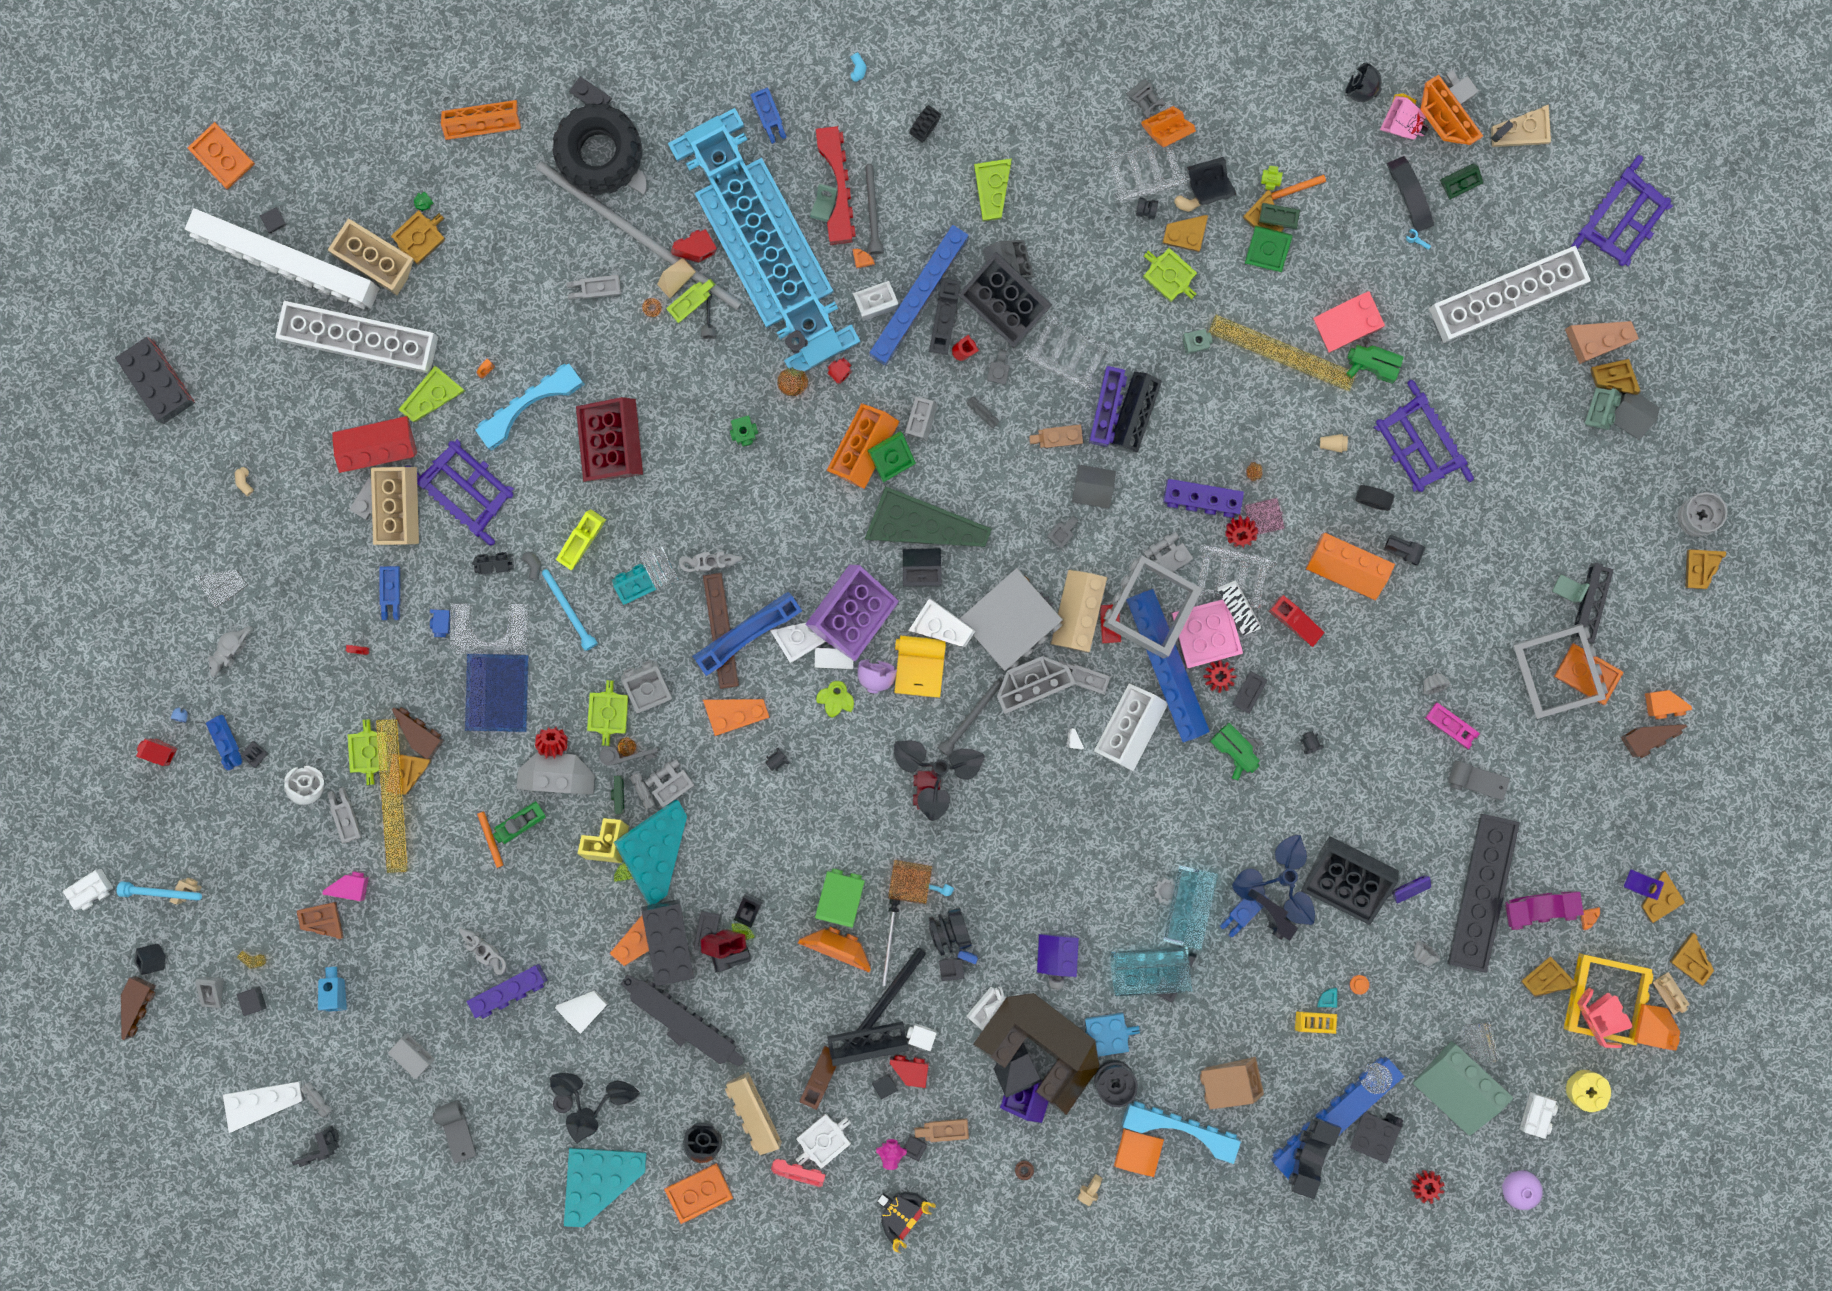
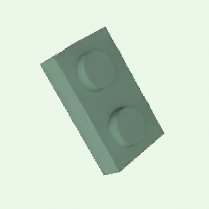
M1596 388L1586 418V426L1605 430L1610 429V425H1613L1615 421V409L1621 402V395L1617 389Z

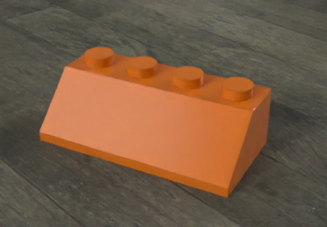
M861 403L826 471L865 489L875 470L868 449L891 437L900 421L882 410Z
M1323 533L1320 535L1306 570L1376 600L1388 582L1395 564L1334 536Z

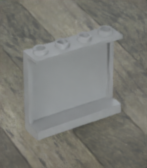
M1016 568L967 611L960 620L975 630L973 636L1005 671L1008 668H1015L1019 664L1017 660L1022 655L1026 658L1034 651L1032 647L1036 643L1041 645L1048 639L1047 633L1051 630L1056 632L1062 626L1060 622L1063 618L1056 613L1025 578L1023 573Z

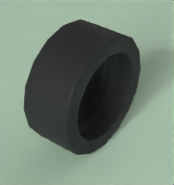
M1360 485L1355 500L1358 503L1375 509L1390 511L1394 495L1379 488Z

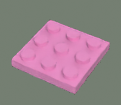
M1223 599L1193 607L1178 637L1186 668L1243 654L1234 618ZM1178 612L1172 613L1173 621L1175 620Z

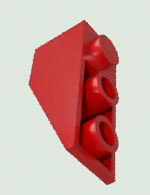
M1284 595L1280 596L1268 610L1269 613L1311 647H1314L1325 633Z

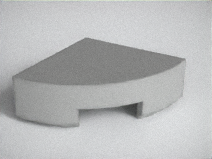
M638 169L637 174H634L628 186L645 195L647 190L646 178Z

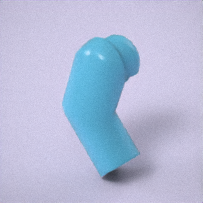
M857 52L850 57L855 64L854 72L851 73V79L854 82L862 80L867 69L866 64Z

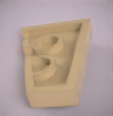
M1549 105L1510 119L1513 127L1498 142L1492 140V147L1550 144ZM1507 121L1502 122V123H1500V124H1497V125H1495V126H1492V128H1491V137H1492Z

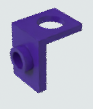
M1630 869L1624 887L1640 895L1658 900L1664 882ZM1655 883L1657 889L1654 893L1650 894L1649 888Z

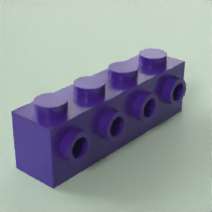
M1106 366L1089 444L1107 447L1109 443H1113L1115 432H1112L1113 424L1117 425L1119 413H1116L1117 406H1121L1123 395L1120 392L1122 387L1125 388L1127 376H1124V369Z
M1167 479L1163 503L1167 504L1168 508L1178 509V506L1186 507V511L1197 512V509L1205 510L1204 513L1208 515H1216L1217 512L1223 513V517L1235 518V516H1239L1241 513L1244 492Z
M538 963L466 1002L475 1018L481 1016L484 1019L493 1014L491 1010L497 1007L501 1010L509 1006L508 1001L514 998L518 1001L526 997L525 992L531 989L535 992L543 988V983L548 980Z

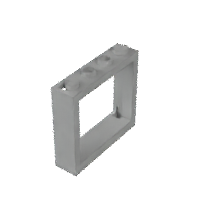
M1140 556L1134 559L1129 569H1131L1129 576L1126 575L1121 582L1123 587L1120 593L1117 592L1112 600L1114 603L1112 609H1108L1105 613L1104 619L1106 621L1103 626L1164 659L1170 655L1202 588L1150 559ZM1143 566L1189 591L1162 646L1116 621Z
M1582 624L1513 644L1537 719L1606 699L1607 687L1605 682L1601 683L1599 675H1602L1599 664L1594 662L1593 657L1596 656L1593 645L1589 646L1587 640L1591 637L1588 628L1583 627ZM1579 633L1598 694L1542 710L1523 649Z

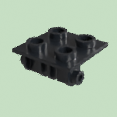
M1365 1112L1350 1148L1387 1164L1401 1127Z

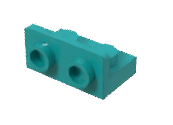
M638 564L631 571L619 573L612 579L613 586L623 605L658 589L647 564Z

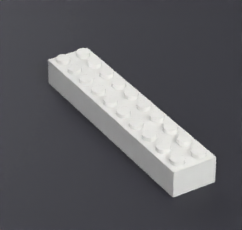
M194 208L185 227V230L190 233V237L196 239L199 243L209 244L221 252L226 251L238 259L242 260L243 258L249 263L258 267L262 266L272 273L277 274L278 272L283 277L292 281L297 280L306 287L312 288L313 286L319 292L329 295L331 292V295L335 296L338 300L346 303L349 300L348 302L363 310L365 307L372 308L380 289L368 279Z

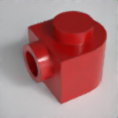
M969 335L962 338L952 347V354L959 361H964L979 351L976 343Z
M844 357L838 361L834 360L827 369L829 371L827 374L839 385L852 373L850 369L852 365Z

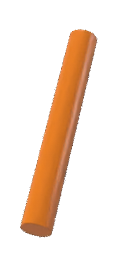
M1324 175L1272 192V200L1324 183L1326 178Z
M484 811L480 812L477 815L496 868L501 867L504 864Z

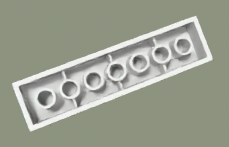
M1573 246L1432 305L1429 310L1443 343H1446L1584 286L1591 280L1576 246Z
M288 301L283 302L275 337L284 343L423 373L431 371L438 336L431 332Z

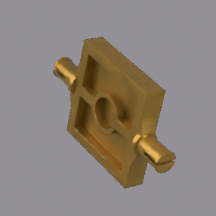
M418 210L391 237L397 242L399 250L412 257L414 262L419 265L446 240L436 227L445 218L438 213L430 220Z

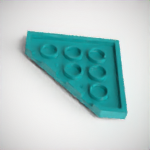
M676 799L613 842L648 905L656 904L668 894L687 819L685 811Z
M570 1147L564 1226L584 1227L646 1172L647 1152Z

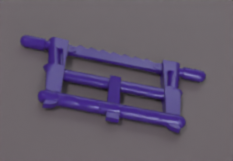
M1638 155L1630 167H1626L1620 176L1621 179L1615 181V185L1611 187L1610 193H1606V198L1602 199V204H1598V210H1594V215H1590L1588 224L1584 225L1578 232L1580 236L1575 239L1571 247L1576 246L1578 250L1585 238L1600 247L1599 250L1618 260L1620 266L1626 265L1629 267L1631 256L1646 237L1650 240L1654 235L1650 231L1651 228H1653L1665 210H1669L1674 206L1670 204L1671 199L1669 197L1665 198L1650 183L1647 184L1634 172L1642 163L1643 156ZM1628 183L1641 194L1608 239H1606L1594 230V227ZM1648 198L1659 207L1645 226L1632 218ZM1629 225L1638 231L1639 234L1624 253L1614 245V242L1625 227Z
M1409 380L1407 382L1408 387L1416 397L1405 406H1399L1397 411L1386 419H1378L1376 426H1374L1375 430L1381 431L1395 454L1391 456L1393 462L1399 461L1413 483V492L1416 490L1423 492L1424 486L1438 479L1445 478L1444 475L1461 468L1467 481L1472 482L1474 476L1468 466L1466 467L1468 463L1463 455L1458 453L1457 445L1453 444V438H1449L1446 426H1442V420H1438V414H1434V408H1430L1428 405L1429 401L1425 393H1420V389L1415 381ZM1419 408L1423 410L1453 458L1439 468L1406 417ZM1398 421L1401 422L1413 441V444L1403 450L1400 449L1388 427ZM1418 449L1431 470L1429 474L1419 479L1405 457Z
M458 439L450 441L448 443L449 447L436 460L432 461L433 465L421 476L417 472V485L426 489L429 496H434V500L439 501V505H443L444 510H450V514L455 515V519H459L460 524H466L475 536H480L488 545L493 546L495 540L486 532H483L491 518L493 516L496 517L497 512L505 501L513 497L512 491L515 489L510 486L506 487L487 470L489 465L485 461L481 464L478 463L461 448V443ZM456 453L475 469L467 481L447 464ZM441 470L486 508L475 521L431 484L432 480ZM481 475L500 491L492 502L487 500L472 486Z

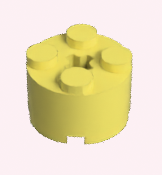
M1580 1070L1567 1081L1566 1093L1575 1106L1587 1112H1597L1607 1107L1611 1097V1088L1608 1080L1603 1076L1590 1070Z

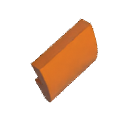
M1174 106L1141 122L1147 133L1163 148L1196 132L1195 125L1184 119L1183 112Z
M1124 1129L1114 1166L1154 1177L1164 1139Z

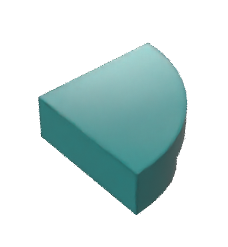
M1330 988L1323 992L1322 996L1319 997L1320 999H1318L1317 1007L1337 1008V988Z

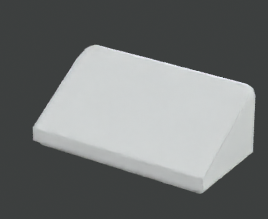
M815 648V668L853 669V660L839 650Z
M1068 729L1067 747L1084 749L1076 730Z

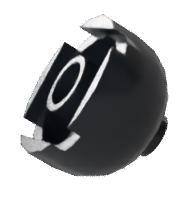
M1365 62L1357 68L1359 73L1355 78L1352 75L1345 89L1346 96L1356 102H1367L1373 97L1376 98L1382 90L1380 72L1374 66Z
M695 1123L685 1132L682 1144L683 1150L693 1162L707 1163L713 1160L720 1152L722 1137L720 1132L718 1131L717 1133L711 1124Z

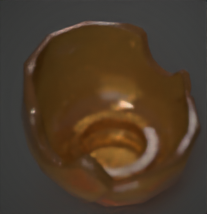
M794 367L787 368L778 375L777 386L781 393L787 396H798L805 392L808 387V378L802 370H796Z

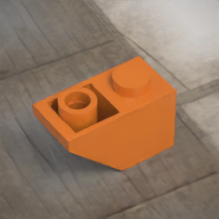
M1670 690L1645 693L1648 716H1655V719L1667 718V714L1674 713V716L1686 715V711L1692 710L1691 705Z

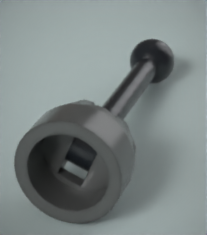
M712 294L707 299L706 324L701 328V338L703 339L716 338L715 327L710 324V300L712 299Z

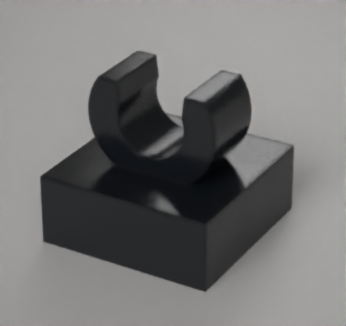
M252 741L241 754V757L252 767L257 768L269 753L255 741Z

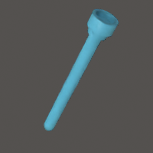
M543 570V577L580 635L582 648L584 651L590 650L598 642L594 637L587 634L549 570Z
M121 881L117 886V895L119 897H129L137 894L188 900L202 899V894L196 892L135 887L130 882Z

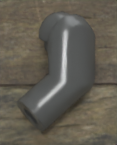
M526 552L523 554L522 559L531 568L529 578L538 580L541 561L534 553Z

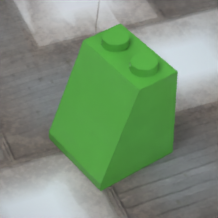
M832 868V871H827L815 918L853 928L865 882L864 879H861L862 875L851 873L850 876L844 875L843 870Z

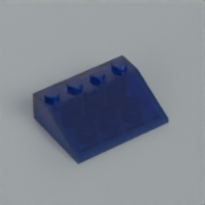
M467 654L465 731L527 732L529 655Z

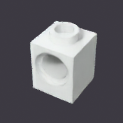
M915 1023L914 1027H909L906 1038H909L908 1044L931 1051L937 1031Z

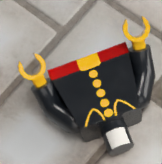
M897 1192L892 1199L885 1193H882L877 1200V1203L885 1208L881 1213V1224L885 1235L893 1244L895 1252L901 1253L898 1250L900 1244L907 1248V1245L900 1241V1239L903 1240L923 1213L932 1214L928 1210L929 1206L936 1207L934 1203L927 1202L925 1198L916 1192Z

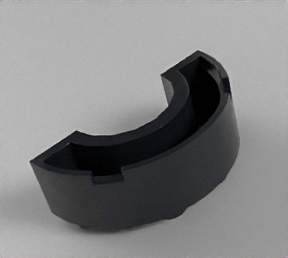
M1315 1118L1311 1120L1307 1130L1302 1131L1300 1136L1301 1144L1294 1151L1293 1159L1296 1160L1288 1181L1291 1184L1292 1192L1315 1199L1321 1183V1171L1325 1157L1330 1147L1335 1146L1341 1131L1340 1126Z

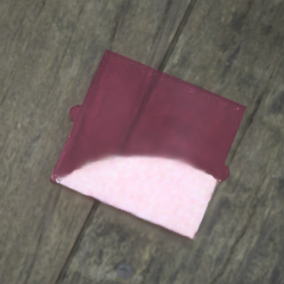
M1277 498L1245 505L1247 516L1250 518V521H1255L1258 528V534L1256 535L1284 529L1283 512L1280 511Z

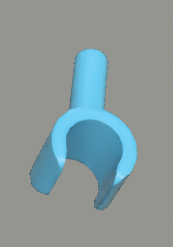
M1410 229L1409 232L1414 234L1415 237L1410 238L1406 236V240L1410 243L1416 242L1429 250L1431 245L1421 240L1416 230Z
M946 883L943 888L930 884L926 885L927 889L938 891L944 896H950L954 891V888Z

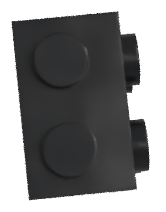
M1224 157L1187 167L1189 186L1200 205H1208L1236 195V190L1227 176L1226 160Z
M333 1125L327 1126L315 1133L319 1150L301 1155L292 1161L293 1166L299 1164V1167H303L316 1160V1158L318 1161H321L335 1154L334 1150L339 1148L337 1141L339 1140V1134L333 1128Z

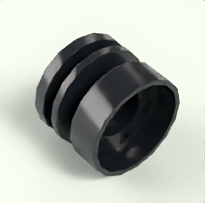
M960 907L948 911L949 920L947 921L944 920L941 913L938 914L940 923L936 924L934 917H929V931L934 946L941 956L945 955L943 948L945 945L948 946L950 953L953 952L952 943L956 942L960 950L972 946Z
M1120 1060L1106 1061L1100 1065V1068L1094 1075L1096 1090L1105 1104L1120 1108L1134 1100L1138 1084L1135 1075L1126 1063ZM1112 1079H1114V1080L1117 1079L1119 1083H1118V1084H1116V1083H1113V1084H1112L1111 1080H1112Z

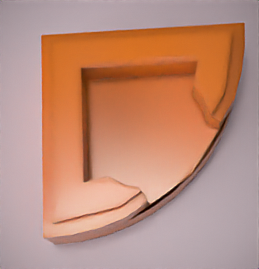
M852 249L856 269L875 265L873 258L867 252L861 249Z
M486 359L480 365L476 374L483 379L495 368V365L489 359Z
M1599 907L1583 910L1584 915H1580L1583 930L1590 929L1600 916Z

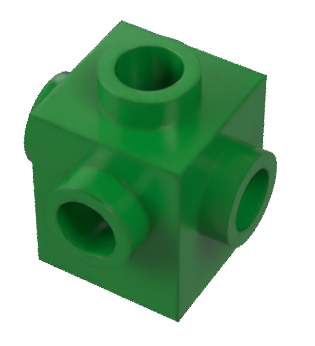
M749 415L731 420L733 429L730 430L732 440L736 441L738 445L742 444V447L753 444L754 440H757L755 435L759 434L756 423L752 424ZM743 430H747L745 434H741Z

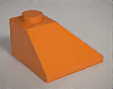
M1641 1004L1634 1042L1677 1051V1046L1680 1042V1030L1668 1008Z

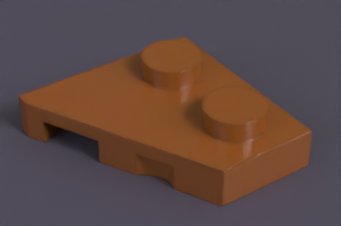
M336 902L296 910L301 930L316 932L317 934L335 937L336 939L344 938Z

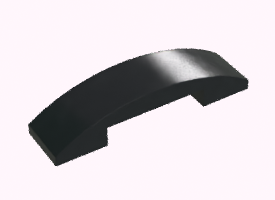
M1405 156L1386 163L1408 208L1409 218L1414 229L1420 232L1434 226L1425 194Z
M942 278L929 352L948 355L961 281Z

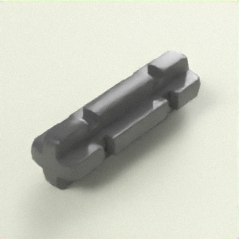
M974 396L971 397L967 405L971 409H975L974 412L984 421H987L991 428H994L999 423V420L992 416V413L982 403L979 404L978 399Z

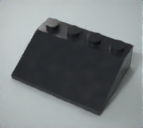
M997 252L994 253L958 294L1013 348L1024 340L1052 306L1037 289Z
M1329 836L1301 891L1371 925L1398 883L1399 870Z

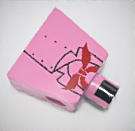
M1396 96L1380 130L1414 140L1417 135L1424 136L1428 131V126L1423 124L1426 118L1425 115L1408 98Z

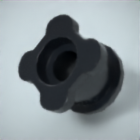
M796 330L787 336L785 344L794 354H797L803 347L808 345V340L805 339L800 331ZM795 338L799 339V344L797 345L793 344V339Z
M1313 731L1303 734V738L1300 739V742H1303L1306 749L1304 754H1310L1324 748L1319 743L1318 733L1314 734Z
M776 748L777 751L772 755L766 756L768 760L765 763L771 771L775 769L778 772L781 766L790 763L780 748Z

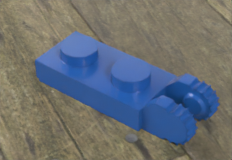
M768 87L750 94L771 143H775V136L771 128L776 126L779 129L780 137L782 139L787 138L782 127V120Z
M380 566L379 592L382 620L388 619L387 605H393L394 620H399L400 566Z
M219 715L206 722L207 728L222 758L221 763L224 765V769L229 771L234 769L235 766L241 765L243 760L238 751L239 748L224 715Z
M1242 899L1221 923L1220 927L1225 929L1233 919L1236 920L1238 924L1229 933V936L1232 938L1262 908L1255 901Z

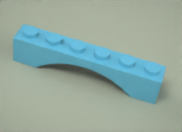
M570 364L559 366L556 369V373L552 376L547 375L542 378L538 386L528 388L525 391V395L511 400L508 407L497 410L493 414L494 417L490 420L485 419L480 422L475 431L488 449L492 451L507 440L514 421L529 405L549 396H569L585 385Z
M1138 1101L1127 1105L1121 1124L1124 1128L1139 1133L1159 1128L1182 1130L1201 1140L1210 1149L1215 1158L1234 1164L1241 1143L1236 1138V1134L1228 1131L1225 1134L1220 1133L1218 1128L1210 1125L1207 1128L1202 1127L1200 1122L1189 1119L1188 1122L1181 1120L1182 1116L1171 1113L1170 1116L1163 1114V1110L1152 1107V1110L1145 1108V1104Z

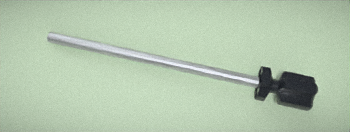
M891 893L889 903L892 907L888 911H891V920L882 986H886L895 912H899V909L896 907L900 905L901 895L898 893Z

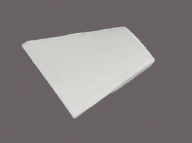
M594 990L558 1004L555 1008L581 1034L608 1005V1002Z

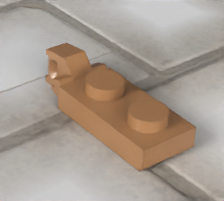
M1081 424L1038 430V435L1029 436L1030 444L1040 443V448L1083 444Z
M967 1118L929 1121V1123H924V1127L914 1128L915 1138L925 1137V1141L940 1142L969 1139Z

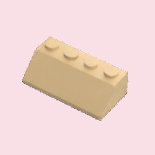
M349 218L328 249L332 256L395 295H398L408 280L414 261L409 255Z
M417 467L371 468L373 545L419 544Z
M1068 570L1058 615L1063 618L1060 622L1062 626L1053 633L1052 645L1086 653L1090 652L1107 577Z
M749 1072L727 1082L725 1091L729 1099L733 1098L735 1102L734 1110L737 1116H741L744 1121L742 1127L745 1133H749L752 1138L750 1143L755 1152L758 1151L759 1155L780 1149L782 1141Z

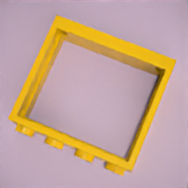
M1579 953L1573 979L1577 986L1571 989L1563 1029L1594 1036L1590 1029L1578 1026L1581 1010L1577 1002L1585 991L1590 962L1639 972L1642 974L1629 1037L1616 1034L1603 1037L1604 1039L1637 1046L1634 1039L1641 1004H1647L1649 1001L1648 989L1649 984H1652L1653 981L1652 969Z

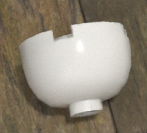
M314 767L293 768L285 777V792L294 803L300 805L314 803L323 793V775Z

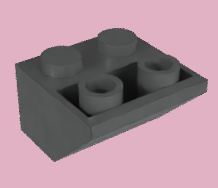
M1024 240L998 241L983 248L986 262L997 252L1025 279L1034 277Z

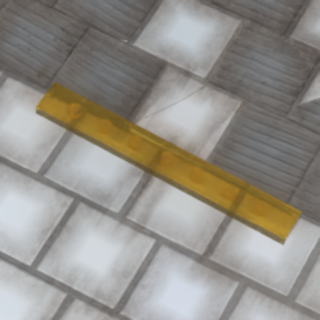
M1215 315L1208 331L1211 335L1346 391H1350L1356 374L1352 378L1347 376L1346 373L1349 369L1218 315Z
M397 719L376 720L386 869L387 873L407 872Z

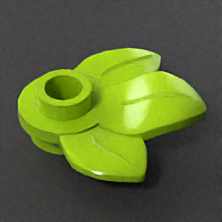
M835 680L831 682L828 688L821 689L817 694L816 702L825 704L826 713L831 718L838 715L842 709L852 712L854 708L853 696L847 692V687L842 681ZM834 688H839L841 692L835 693Z

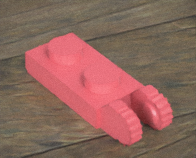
M775 1159L772 1163L771 1170L775 1175L777 1174L818 1187L823 1185L825 1174H822L819 1170H806L798 1164H792L791 1166L785 1160Z

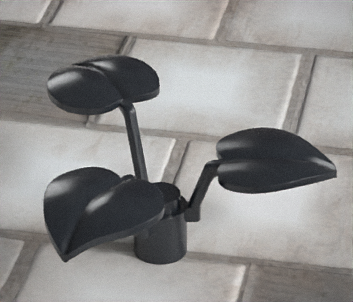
M908 740L896 741L894 744L895 760L901 769L906 772H915L919 765L922 767H932V774L937 777L934 789L925 788L920 792L917 800L920 810L930 821L941 818L950 804L948 792L938 790L941 778L946 775L949 769H954L955 775L958 778L964 780L972 779L979 772L985 755L979 751L958 749L949 757L952 766L942 759L937 760L935 763H922L926 758V750L921 743Z
M557 1073L549 1078L551 1090L556 1095L568 1097L574 1093L576 1096L578 1111L577 1113H571L566 1118L567 1130L576 1144L586 1137L593 1135L598 1130L599 1124L595 1118H597L598 1112L608 1098H610V1102L613 1104L623 1105L632 1102L640 1095V1092L629 1083L619 1080L610 1082L606 1086L608 1094L603 1097L599 1106L593 1112L590 1108L581 1109L579 1092L577 1090L582 1089L583 1082L577 1075Z

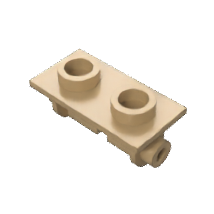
M1669 972L1652 982L1673 1015L1679 1011L1683 1013L1688 1010L1687 1006L1690 1004Z

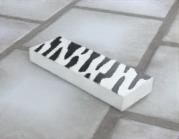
M1236 580L1218 587L1222 599L1243 636L1261 629L1257 617Z

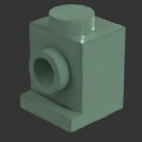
M1206 329L1182 335L1186 355L1208 350L1210 344L1213 343L1211 333H1207ZM1200 337L1202 339V342L1197 343L1195 341V338Z

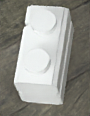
M98 869L63 890V893L74 910L82 909L85 911L93 906L92 902L99 899L100 901L109 896V891L113 887L102 869Z
M1530 1092L1519 1129L1525 1133L1546 1139V1136L1552 1131V1124L1550 1122L1552 1116H1555L1557 1113V1101Z

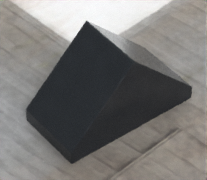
M745 893L734 920L751 928L763 900Z

